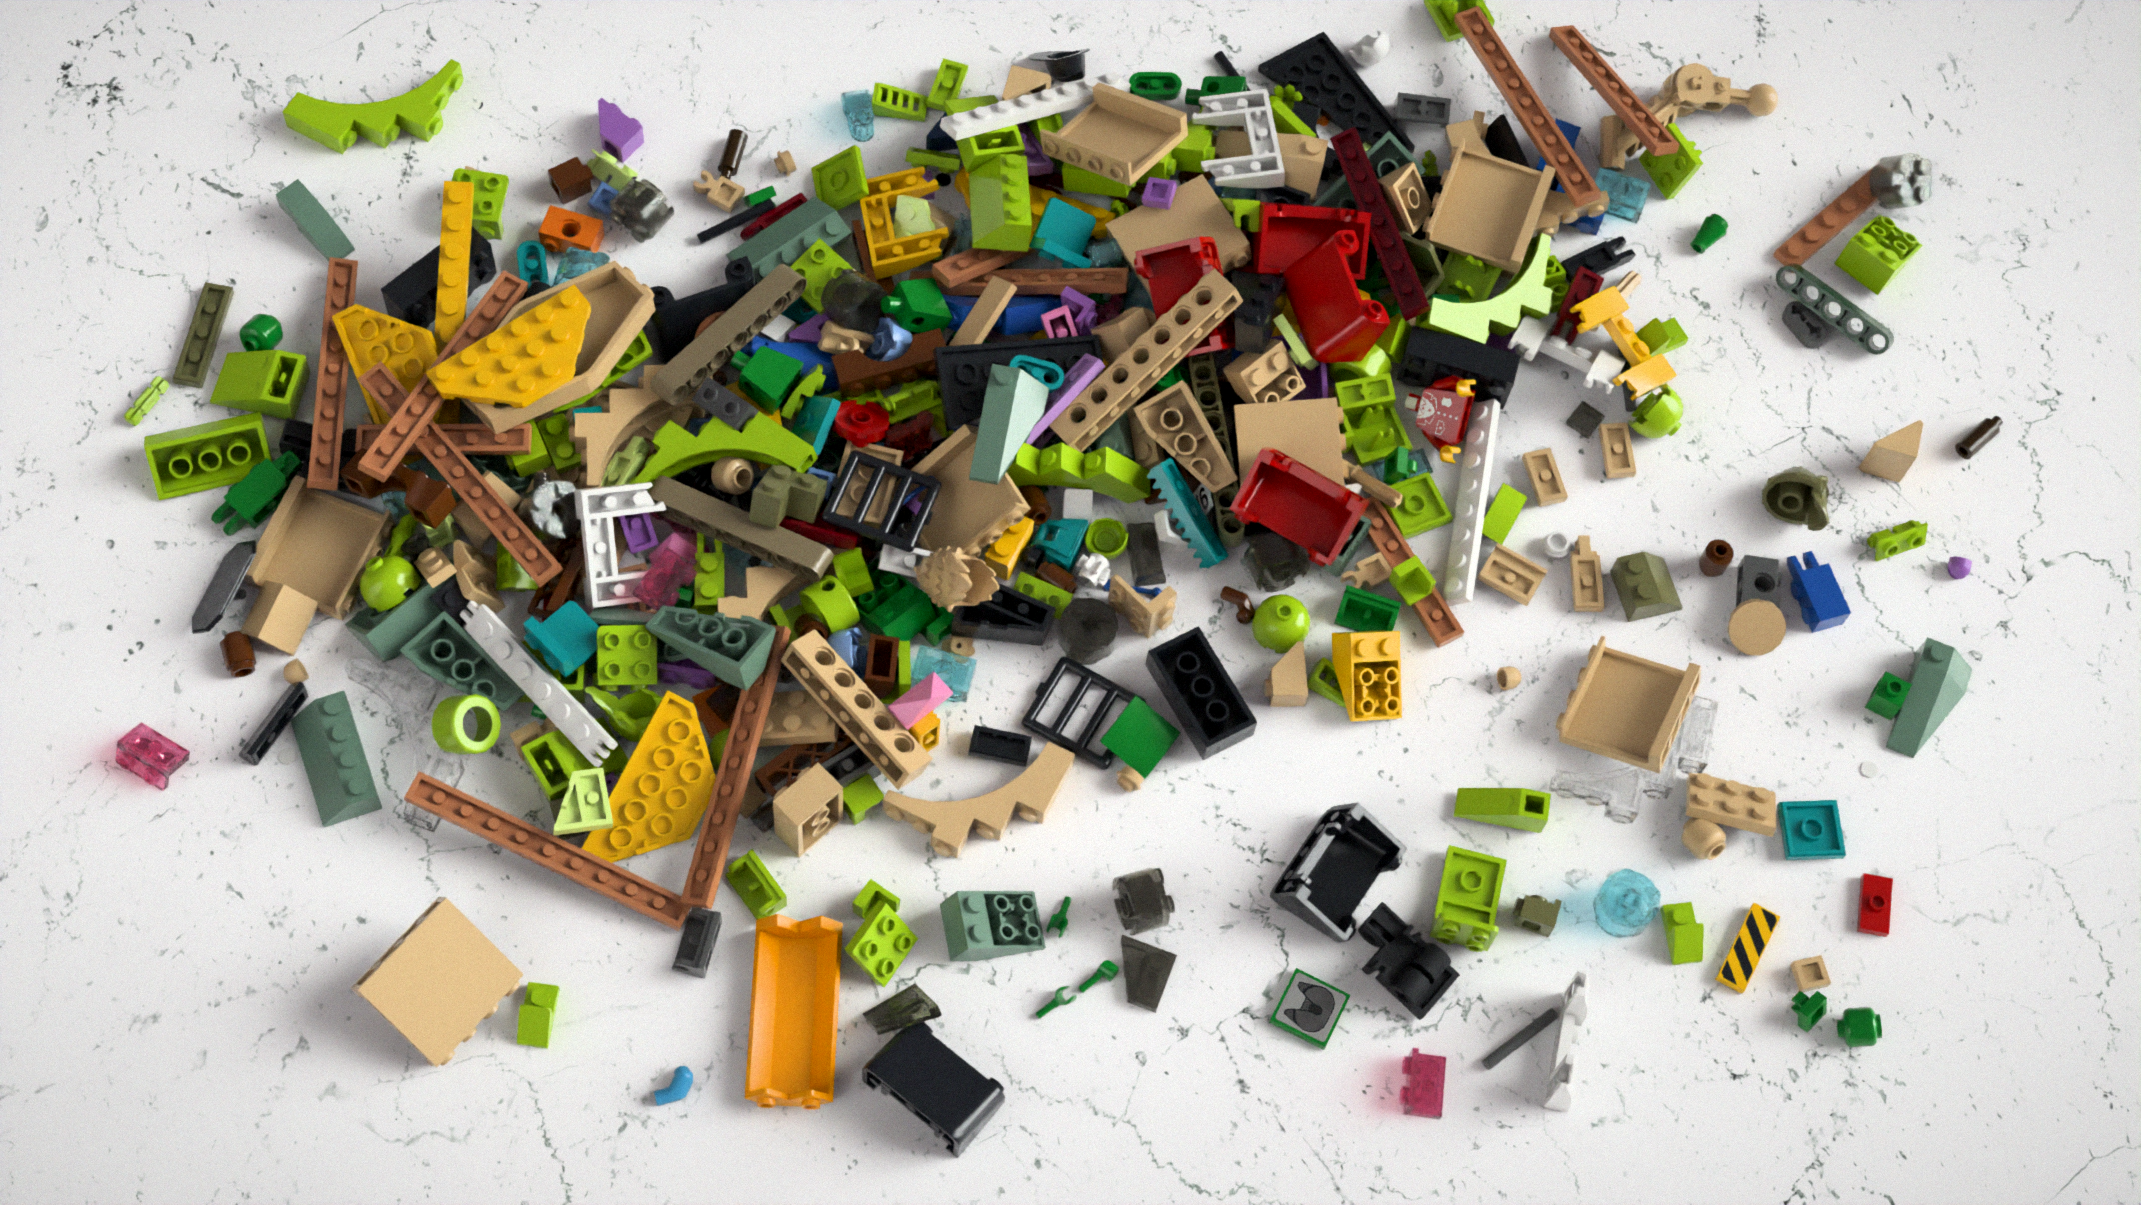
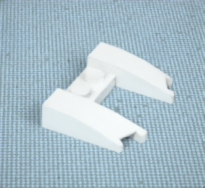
M1267 89L1200 97L1199 104L1204 106L1201 114L1193 113L1192 123L1215 126H1246L1252 154L1201 161V169L1204 172H1211L1215 177V184L1217 186L1235 188L1284 187L1285 171Z
M1527 314L1525 315L1508 345L1509 349H1513L1515 345H1518L1517 349L1524 352V358L1529 361L1533 360L1538 351L1588 373L1583 386L1591 388L1593 384L1599 388L1606 386L1605 392L1610 394L1615 385L1612 380L1620 375L1626 362L1625 359L1603 349L1600 350L1597 358H1594L1592 353L1585 348L1577 347L1575 349L1566 345L1567 341L1555 335H1552V337L1547 336L1551 325Z
M651 482L574 490L577 519L581 520L586 577H583L585 605L587 607L597 608L663 599V594L656 591L662 575L669 577L672 568L618 573L613 517L666 510L663 501L655 504L646 489L653 486Z
M1578 970L1562 992L1544 1103L1546 1108L1567 1113L1572 1105L1578 1072L1576 1055L1570 1054L1571 1043H1576L1579 1026H1582L1585 1021L1588 1009L1590 982L1586 971Z

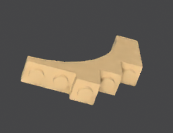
M1472 119L1446 126L1445 139L1450 154L1453 147H1459L1461 139L1465 138V147L1491 155L1480 139ZM1549 190L1532 238L1541 233L1552 238L1558 233L1559 222L1568 224L1576 221L1578 217L1586 215L1596 217L1608 210L1610 201L1607 190L1601 191L1600 199L1575 208L1566 193Z
M644 365V376L638 377V389H609V400H604V413H575V424L569 425V442H575L576 453H581V466H587V472H581V488L601 487L607 465L616 450L641 426L670 411L687 406H696L697 404L692 399L701 385L680 404L672 406L650 389L652 378L665 365Z
M828 548L831 550L834 556L851 550L841 548ZM831 561L824 575H836L833 561ZM762 565L746 567L744 581L745 598L737 596L718 598L716 612L725 613V616L740 619L741 615L763 621L769 613V608L777 605L779 601L794 590L812 581L775 565L773 567Z
M1048 741L1038 758L1020 776L1002 788L980 797L960 801H928L910 798L888 790L883 798V810L886 811V815L896 821L904 820L909 822L914 829L923 834L931 833L930 846L934 847L933 849L938 854L945 857L951 855L958 858L973 829L986 839L991 840L994 838L1000 841L1015 811L1029 822L1037 821L1043 824L1073 766L1075 754Z

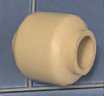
M722 457L715 462L712 468V483L724 493L743 494L753 484V467L743 458Z
M1692 817L1684 824V832L1681 836L1682 843L1696 858L1712 860L1725 849L1726 834L1717 823L1707 819Z

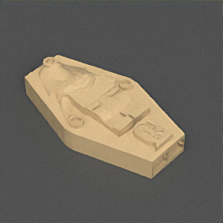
M614 260L524 299L509 311L496 328L497 330L575 284L590 303L591 313L589 320L587 319L585 336L580 354L577 356L576 370L572 380L524 409L514 408L511 404L495 402V405L471 402V399L467 398L459 399L497 435L593 392L601 385L656 310L653 302L654 293L646 284L641 285L628 267L622 268Z

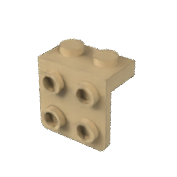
M1115 574L1111 577L1108 603L1115 613L1123 614L1129 620V624L1135 632L1142 633L1148 639L1159 629L1163 631L1172 623L1174 619L1173 612L1176 608L1177 592L1168 586L1148 603L1118 574Z

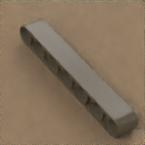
M786 264L777 266L660 369L652 378L650 389L672 406L680 404L704 383L707 377L714 374L738 350H741L797 300L806 289L807 279Z
M658 476L653 486L648 490L655 504L663 501L666 506V510L654 513L745 553L756 556L809 581H820L834 558L831 550L820 543L781 526L775 529L749 521V512L671 478Z

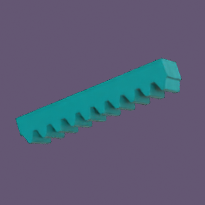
M1172 457L1150 469L1146 477L1148 479L1155 478L1156 482L1152 486L1153 489L1161 488L1162 491L1158 496L1159 499L1166 498L1168 500L1164 508H1172L1173 512L1170 518L1179 519L1176 528L1185 529L1181 537L1183 539L1190 538L1191 541L1187 545L1188 549L1196 548L1197 551L1193 557L1202 559L1199 568L1209 569L1229 556Z

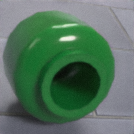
M261 313L254 315L240 329L239 337L246 351L273 350L283 339L280 322L271 315Z
M1871 1007L1845 1009L1842 1019H1837L1838 1038L1844 1037L1848 1047L1874 1046L1877 1043V1039L1882 1038L1880 1014H1875Z

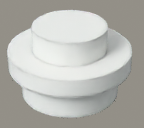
M1554 531L1544 537L1542 548L1547 556L1561 559L1569 553L1571 543L1565 533Z

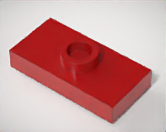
M1863 873L1860 880L1857 932L1883 937L1889 935L1893 878Z

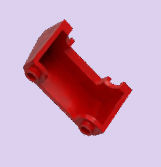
M1260 202L1258 232H1252L1254 271L1259 272V274H1271L1274 276L1281 274V272L1284 273L1291 264L1337 231L1354 230L1359 241V249L1353 256H1346L1345 258L1354 281L1355 279L1365 280L1371 213L1348 208Z
M1354 230L1337 231L1291 264L1282 276L1285 278L1286 293L1307 349L1315 360L1323 363L1362 361L1391 323L1381 303L1370 299L1362 300L1345 258L1346 256H1353L1359 249V241Z
M1199 236L1135 251L1134 267L1138 275L1148 279L1156 321L1162 314L1167 313L1174 307L1182 295L1190 292L1198 284L1199 280L1204 275L1209 274L1214 268L1223 276L1217 245L1213 237ZM1210 300L1205 301L1203 305L1208 304ZM1231 313L1183 358L1234 348L1235 335ZM1190 319L1185 320L1181 325L1186 324ZM1169 338L1162 341L1161 344L1166 343L1169 340Z
M1265 447L1259 452L1229 510L1235 512L1234 518L1247 525L1251 521L1259 522L1302 546L1311 555L1309 560L1325 567L1326 564L1329 566L1333 564L1365 512L1369 501L1272 447Z

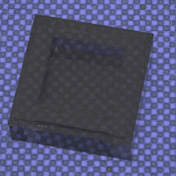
M1582 401L1567 419L1566 424L1589 439L1604 421L1605 415Z

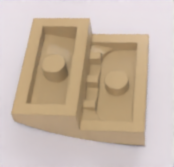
M459 539L456 540L453 548L454 567L458 571L455 573L464 598L474 601L479 605L484 604L495 613L500 612L506 606L494 585L497 579V566L492 562V556Z

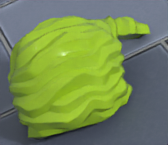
M593 685L586 687L584 690L585 693L591 695L593 703H596L601 710H604L605 715L609 718V724L613 727L614 731H617L631 742H638L662 699L654 691L646 688H641L633 693H626L620 699L607 691H600Z

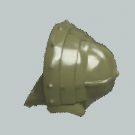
M1802 466L1785 469L1768 478L1764 488L1761 490L1762 504L1766 511L1777 519L1793 524L1808 525V529L1812 531L1822 530L1829 522L1827 503L1829 501L1827 499L1829 496L1827 483L1829 479L1824 475L1817 476Z

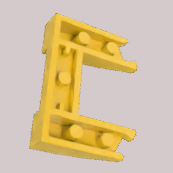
M923 166L866 179L869 195L860 199V205L876 280L913 269L942 255V249L939 247L942 239H946L949 236L947 227L897 239L895 237L890 209L896 207L898 195L920 198L939 189L938 181L935 178L927 182L922 177L925 173Z
M1612 286L1573 306L1570 312H1581L1579 316L1584 323L1576 326L1580 334L1601 325L1609 333L1632 367L1615 377L1612 381L1616 386H1620L1625 380L1627 387L1634 391L1630 397L1633 401L1659 389L1660 385L1669 382L1677 375L1662 353L1651 357L1648 346L1638 338L1632 323L1622 315L1630 307L1617 288Z

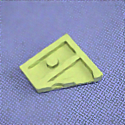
M898 195L893 224L896 239L936 230L934 223L930 219L931 211L927 200ZM942 253L941 256H938V257H936V258H934V259H935V260H941V259H943V253Z
M1280 314L1273 319L1290 345L1291 349L1288 350V353L1296 365L1298 364L1300 368L1305 366L1310 371L1319 366V362L1310 355L1305 341L1294 327L1289 324L1285 316Z
M603 768L573 771L554 825L553 835L612 828L613 819Z

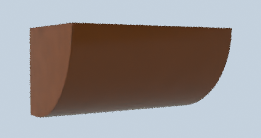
M870 634L864 683L880 700L888 696L894 687L899 638Z

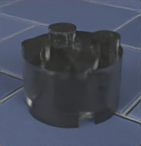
M1916 153L1883 157L1870 173L1871 193L1873 197L1877 196L1881 202L1878 204L1885 209L1893 210L1919 206L1929 201L1932 197V163L1929 159H1924Z
M634 176L610 201L612 211L609 216L616 224H623L630 230L635 240L643 243L645 240H651L672 218L674 209L672 206L668 209L664 203L668 198L654 184L646 179H642L640 182L636 181L637 177Z
M845 269L841 271L842 275L836 279L832 277L824 287L821 296V305L825 308L826 316L844 329L861 332L875 331L879 326V319L884 313L881 309L882 298L889 296L888 293L878 283L856 269Z
M552 480L545 482L528 492L522 499L518 517L543 544L558 543L572 536L581 528V520L577 519L574 496L576 488L569 481Z
M1272 532L1265 536L1258 534L1248 541L1250 546L1245 551L1243 558L1259 590L1264 588L1265 592L1270 593L1284 590L1295 584L1294 578L1299 574L1303 578L1309 571L1310 563L1302 547L1277 532Z
M1095 598L1073 599L1061 615L1058 632V643L1060 648L1066 653V656L1082 665H1092L1105 657L1107 658L1114 649L1118 631V619L1115 609L1111 605Z
M1146 868L1113 879L1112 889L1113 891L1118 889L1119 898L1114 899L1115 908L1124 929H1131V936L1167 926L1170 913L1175 912V905L1171 895H1166L1163 886L1164 876L1160 868Z

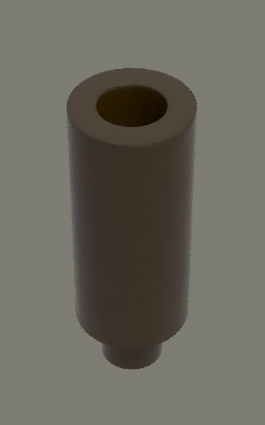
M731 129L729 131L718 165V170L721 172L720 177L723 176L730 180L731 176L737 174L748 140V135L742 130Z
M1994 416L1992 419L1985 418L1955 445L1956 452L1964 459H1971L2000 432L1999 426L2003 424L2002 419L1999 416Z

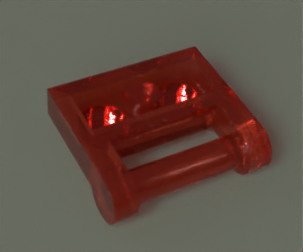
M924 410L918 413L917 419L905 424L898 423L890 427L888 431H885V447L904 451L902 461L912 458V455L921 449L928 448L930 450L933 443L930 436V428L934 422L933 414Z

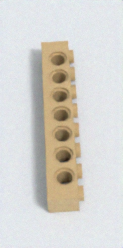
M1215 268L1209 274L1204 275L1190 292L1179 298L1174 307L1167 313L1162 314L1147 332L1142 333L1127 351L1119 354L1112 365L1095 377L1094 381L1049 425L1052 431L1064 444L1082 453L1243 302L1237 289ZM1210 300L1208 304L1203 305L1205 301ZM1190 319L1186 324L1181 325L1185 320ZM1169 338V340L1166 343L1161 344L1162 341ZM1148 358L1146 362L1140 364L1143 359ZM1127 377L1126 381L1119 383L1123 378ZM1106 397V399L1103 402L1098 403L1100 399ZM1086 416L1083 421L1077 423L1081 417Z

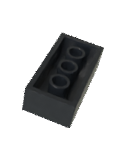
M473 226L471 229L467 298L480 285L490 282L497 273L491 244ZM440 245L381 288L389 316L425 329L435 321Z
M1413 325L1396 380L1403 381L1409 386L1426 388L1431 386L1436 380L1452 375L1465 380L1474 379L1476 384H1470V389L1476 390L1473 401L1479 403L1495 399L1501 404L1500 409L1503 410L1514 385L1521 355Z
M1199 626L1148 651L1145 666L1202 760L1254 735L1257 720Z

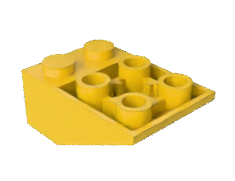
M1379 630L1332 633V662L1350 721L1402 718L1400 631Z

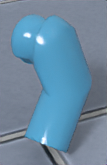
M677 1067L670 1086L654 1091L657 1106L682 1100L686 1097L693 1083V1074L688 1067Z

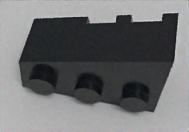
M1231 270L1232 285L1243 299V302L1233 311L1235 350L1263 354L1276 327L1273 319L1282 314L1286 305L1285 278L1271 274L1264 275Z

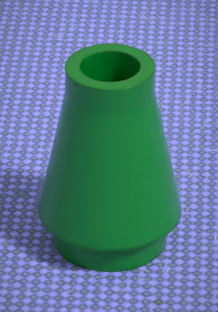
M1717 214L1705 217L1694 240L1690 243L1691 247L1696 252L1703 254L1706 249L1727 234L1726 230L1729 226L1726 220Z

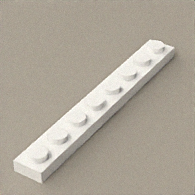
M1108 72L1105 75L1086 78L1083 81L1067 83L1052 89H1044L1041 92L1022 95L1007 101H999L996 104L977 107L962 113H954L951 116L941 118L940 128L957 141L1090 105L1094 102L1092 87L1098 82L1130 93L1131 84L1122 78L1120 74Z
M1495 399L1474 403L1470 411L1443 591V599L1448 606L1472 602L1501 405Z

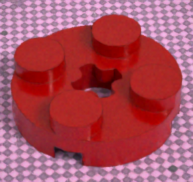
M857 400L844 401L840 403L841 405L831 427L835 433L851 441L854 446L859 448L867 447L869 443L880 441L888 435L890 425L889 414L883 407L870 401H866V405L856 404Z

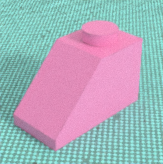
M1067 305L1041 315V322L1047 339L1078 336Z

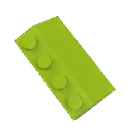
M999 154L969 173L972 248L1028 252L1032 218L1027 156Z
M261 411L145 436L144 449L159 500L235 484L242 481L257 463L263 462L266 458L271 462L273 461Z

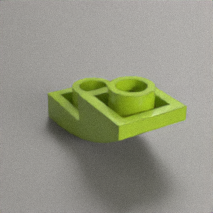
M1555 255L1549 256L1547 260V278L1544 283V287L1552 289L1551 314L1558 312L1569 288L1565 281L1566 271Z
M816 364L799 379L785 400L781 416L791 419L794 411L800 412L805 397L801 396V394L812 398L815 390L821 391L826 375L822 374L823 365Z
M1502 483L1484 516L1482 535L1502 545L1515 523L1527 496Z

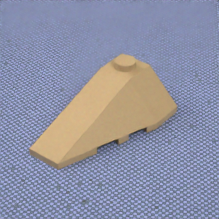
M1219 130L1215 145V157L1223 159L1252 155L1247 132ZM1277 133L1285 171L1284 185L1311 194L1309 202L1314 203L1328 140L1303 134Z
M1183 380L1133 408L1146 433L1213 494L1239 480L1195 397Z

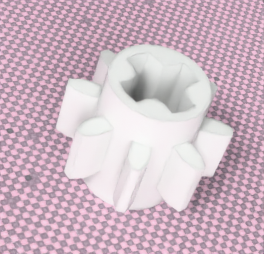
M1091 553L1089 558L1082 554L1076 563L1075 571L1078 572L1076 577L1080 583L1089 588H1095L1097 583L1104 586L1110 578L1111 570L1108 568L1110 563L1104 556L1098 553Z

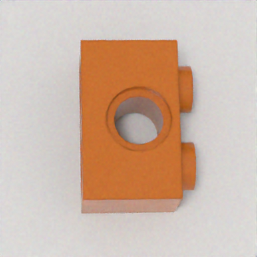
M550 205L538 231L540 243L546 250L562 252L577 260L585 259L592 262L605 235L603 220ZM570 234H574V235H575V236H573V237H566L567 235H570Z

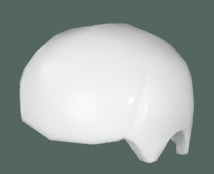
M1378 29V37L1370 34L1365 35L1350 49L1349 54L1362 66H1373L1379 63L1387 55L1390 46V38L1384 31Z

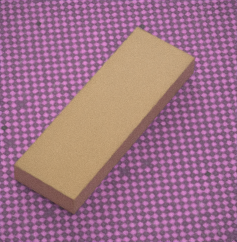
M994 275L948 346L982 344L1017 290V287Z

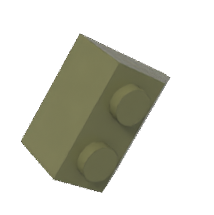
M1640 552L1616 559L1610 574L1628 622L1682 610V604L1663 557Z

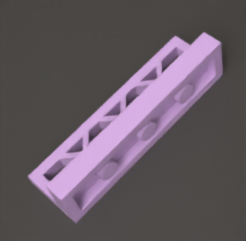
M1085 353L1064 375V382L1060 388L1053 393H1048L1044 415L1030 432V437L1026 443L1040 450L1055 433L1049 425L1106 367L1099 358Z

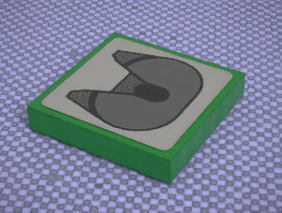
M1296 968L1269 1023L1324 1050L1351 995Z

